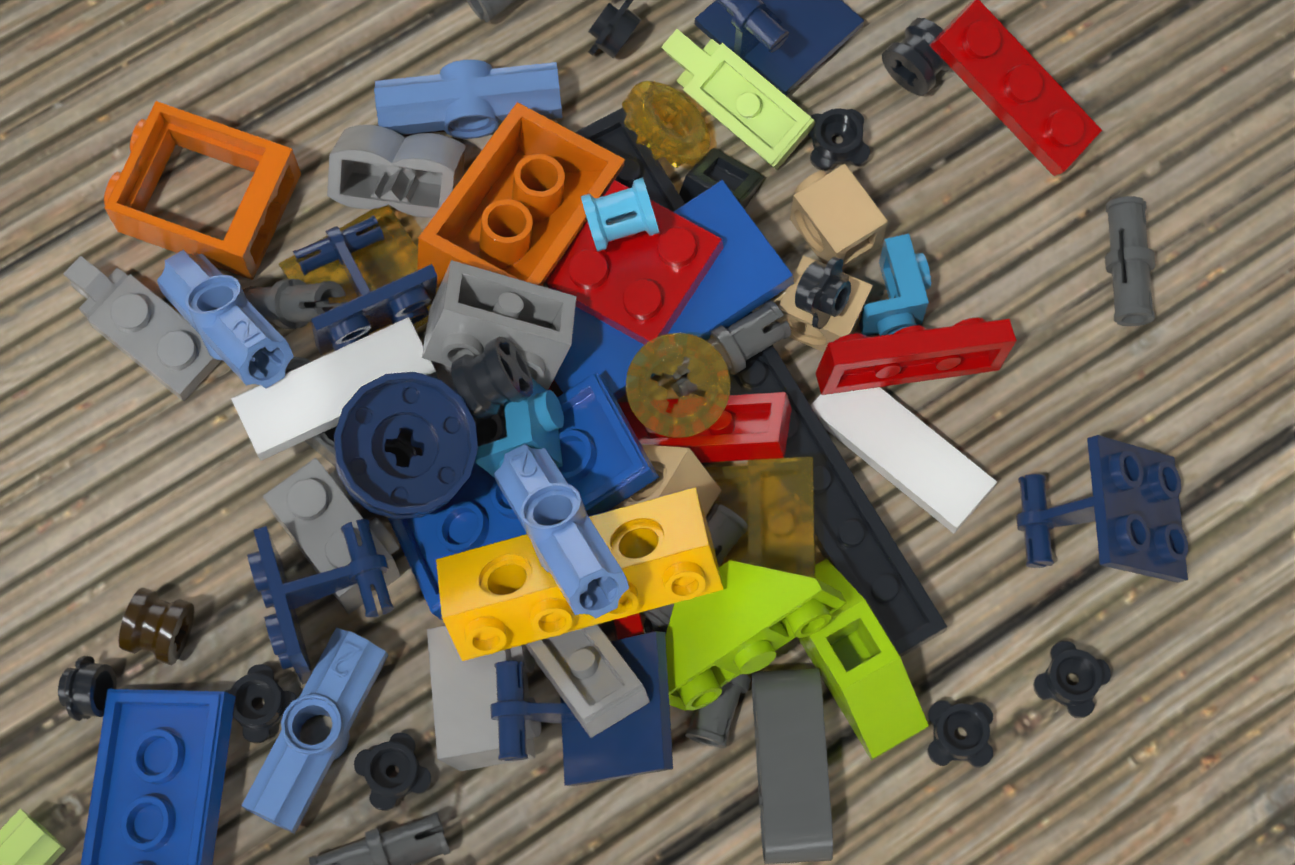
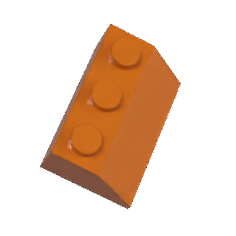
M517 102L418 237L417 270L432 264L438 276L437 288L440 287L451 260L542 286L587 221L581 196L591 194L595 199L604 196L623 169L625 159Z

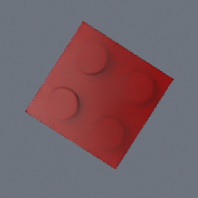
M614 180L605 195L629 188ZM650 200L659 233L650 236L646 231L625 236L609 241L607 249L597 252L587 220L546 284L550 289L576 296V307L652 350L657 351L724 247L720 237Z

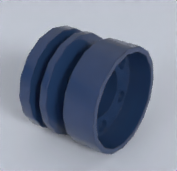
M417 372L385 374L361 386L343 407L334 434L336 471L348 494L369 512L394 520L424 517L445 506L469 479L478 452L476 423L463 398L442 380ZM401 433L411 435V445L421 448L422 456L416 455L411 457L407 467L397 466L395 454L385 452L384 445L395 444L398 435Z

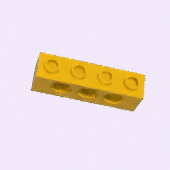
M696 487L589 517L624 572L629 585V589L619 599L618 608L596 619L588 614L575 615L552 575L541 566L527 534L436 559L442 619L461 660L466 661L490 655L502 650L724 590L711 532Z

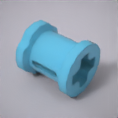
M643 178L634 180L632 188L596 199L591 194L581 196L597 252L607 249L609 241L642 231H646L650 236L659 233Z

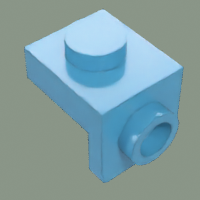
M909 234L884 239L879 258V265L889 299L869 303L863 307L859 326L861 333L866 336L876 334L880 336L890 335L905 327L922 324L929 304L926 290L931 288V275L925 255L923 253L915 254Z
M533 378V394L519 403L510 400L504 402L507 437L478 447L475 461L493 477H495L494 473L501 467L504 455L524 444L534 449L546 448L558 468L563 466L558 431L564 424L562 407L557 396L551 390H545Z

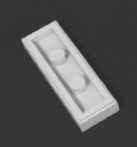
M408 317L286 373L283 379L266 389L260 385L231 398L260 461L337 426L343 407L358 389L385 374L417 372L436 379L438 377L431 360L422 358L424 346Z
M880 387L827 395L820 394L811 404L813 411L828 432L953 534L956 533L988 496L997 483L996 480Z

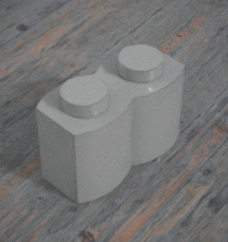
M357 125L344 129L329 155L327 196L340 204L353 208L375 209L389 204L408 215L432 218L463 177L466 146L453 138L434 133H421L404 138L399 133L382 126Z

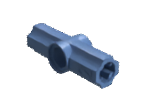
M460 60L445 65L440 70V74L375 81L374 93L378 125L391 129L400 135L445 130L448 135L456 138L474 139L484 137L498 129L499 124L503 122L517 102L548 119L563 118L557 62L493 69L490 64L484 61Z
M182 250L165 260L163 273L157 279L159 288L167 300L199 333L210 356L217 360H223L246 386L257 384L266 389L285 377V369L294 357L292 350L283 336L246 299L238 279L229 275H223L203 254L193 255Z
M524 444L506 453L501 467L494 473L497 484L529 536L541 566L552 575L575 615L588 614L596 619L618 608L619 599L629 589L628 581L588 517L579 491L573 486L568 485L546 448L534 449Z
M336 627L299 698L292 701L284 711L281 721L282 730L241 805L244 809L294 834L296 833L332 762L339 758L347 748L350 738L349 730L388 657V653L351 631H345ZM316 715H324L332 719L331 732L324 741L314 745L301 742L300 731L307 719Z

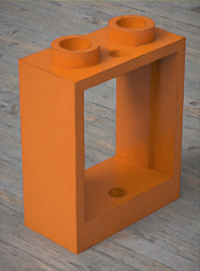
M155 101L147 120L141 119L133 130L130 140L131 153L122 172L114 173L107 184L104 194V209L117 231L122 234L176 253L185 250L188 254H203L215 267L253 280L301 176L293 149ZM175 145L254 172L224 240L144 213Z

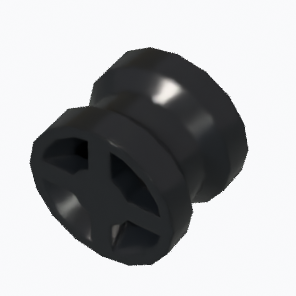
M916 18L905 29V39L901 43L893 42L882 53L884 67L890 76L907 91L922 96L935 86L936 75L939 71H948L950 69L948 64L929 46L943 29L925 18Z
M499 336L488 342L482 354L476 357L466 354L451 364V375L458 395L463 398L469 411L480 420H486L496 415L500 410L501 404L508 400L519 403L533 394V382L527 364L518 349L505 337Z

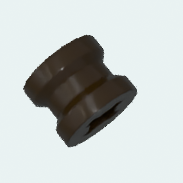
M144 587L138 589L130 600L123 616L119 632V647L133 654L146 650L154 653L155 658L159 662L168 665L175 664L181 656L190 636L195 613L194 605L182 599L169 603L160 600L158 594L153 590Z

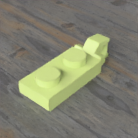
M676 29L661 47L667 52V55L685 69L676 80L684 87V92L774 169L778 170L815 126L816 122L725 44L719 45L711 39L701 49Z

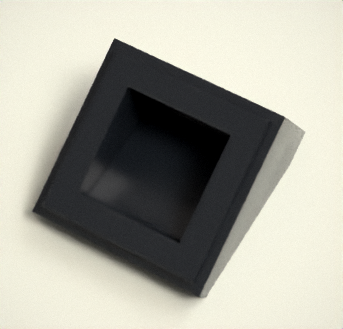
M712 148L686 174L679 195L686 204L723 180L745 210L761 186L764 177L716 148Z

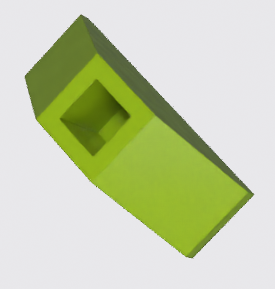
M827 558L798 574L816 578L842 593L847 602L830 614L832 617L831 621L823 629L810 636L798 638L815 668H819L821 678L871 761L927 729L929 724L902 660L866 600Z
M729 560L719 567L724 590L674 603L665 636L669 705L686 711L697 710L711 704L722 694V686L740 674H751L769 665L776 658L775 651L795 637H807L823 629L831 621L832 617L830 614L847 603L842 593L816 578Z

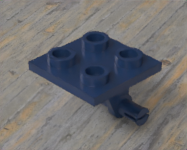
M715 0L695 18L694 24L719 45L725 44L786 96L862 28L864 20L842 0Z
M374 215L340 231L338 226H335L325 231L326 238L293 251L304 276L338 260L340 265L343 266L358 297L311 318L315 344L320 355L345 347L391 323L395 324L409 317L412 324H415L429 315L427 307L432 305L436 296L438 277L432 264L373 291H370L351 254L378 241L385 240Z
M1100 435L1087 438L1093 496L1049 509L1045 485L1046 476L1030 474L1018 478L1022 513L1016 515L1017 529L1024 532L1026 567L1044 568L1047 565L1052 566L1054 564L1050 529L1096 522L1101 566L1176 583L1188 580L1186 565L1188 541L1182 529L1179 503L1181 479L1175 467V458L1173 456Z
M367 519L356 520L362 546L358 545L352 522L346 523L341 527L351 559L348 565L291 582L287 581L282 560L267 526L253 530L259 551L247 554L251 573L258 593L261 592L266 609L275 607L276 611L275 614L264 617L269 639L275 656L278 655L282 669L294 667L302 685L306 684L310 678L312 668L295 608L358 583L366 617L379 616L372 594L373 590L377 592L383 615L394 610L383 575L389 569L384 555L377 554L369 527L370 523Z
M655 631L610 641L642 683L650 703L592 738L587 734L561 696V703H531L524 701V662L502 661L495 663L497 702L490 705L491 719L498 721V760L517 761L528 758L525 720L562 724L564 786H578L672 770L673 756L665 632Z

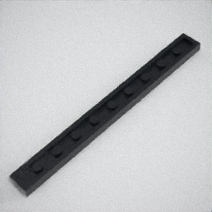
M625 106L575 132L625 159L624 167L615 179L619 183L632 188L634 180L643 178L650 200L672 212L685 205ZM772 345L746 360V368L737 374L732 375L726 372L715 380L725 396L787 393L792 410L785 456L780 459L764 460L823 557L827 558L866 600L899 656L906 655L944 633L947 629L946 623L774 346Z

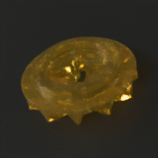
M643 81L631 89L621 105L627 114L624 120L625 126L638 135L636 144L646 145L651 149L655 160L665 157L670 165L676 168L684 163L694 166L708 152L711 141L708 126L694 103L678 90L655 81ZM671 123L673 127L667 128L666 125Z
M670 333L659 336L643 345L628 367L626 396L630 407L643 425L660 435L682 438L701 433L718 420L728 403L730 375L727 365L720 353L710 343L695 335ZM684 357L689 358L686 367L689 370L687 380L695 384L697 389L705 391L704 397L695 394L692 397L682 395L678 403L673 405L671 413H667L666 409L669 402L666 399L668 390L659 386V382L650 379L651 374L654 373L660 376L663 373L673 375L677 367L682 366Z

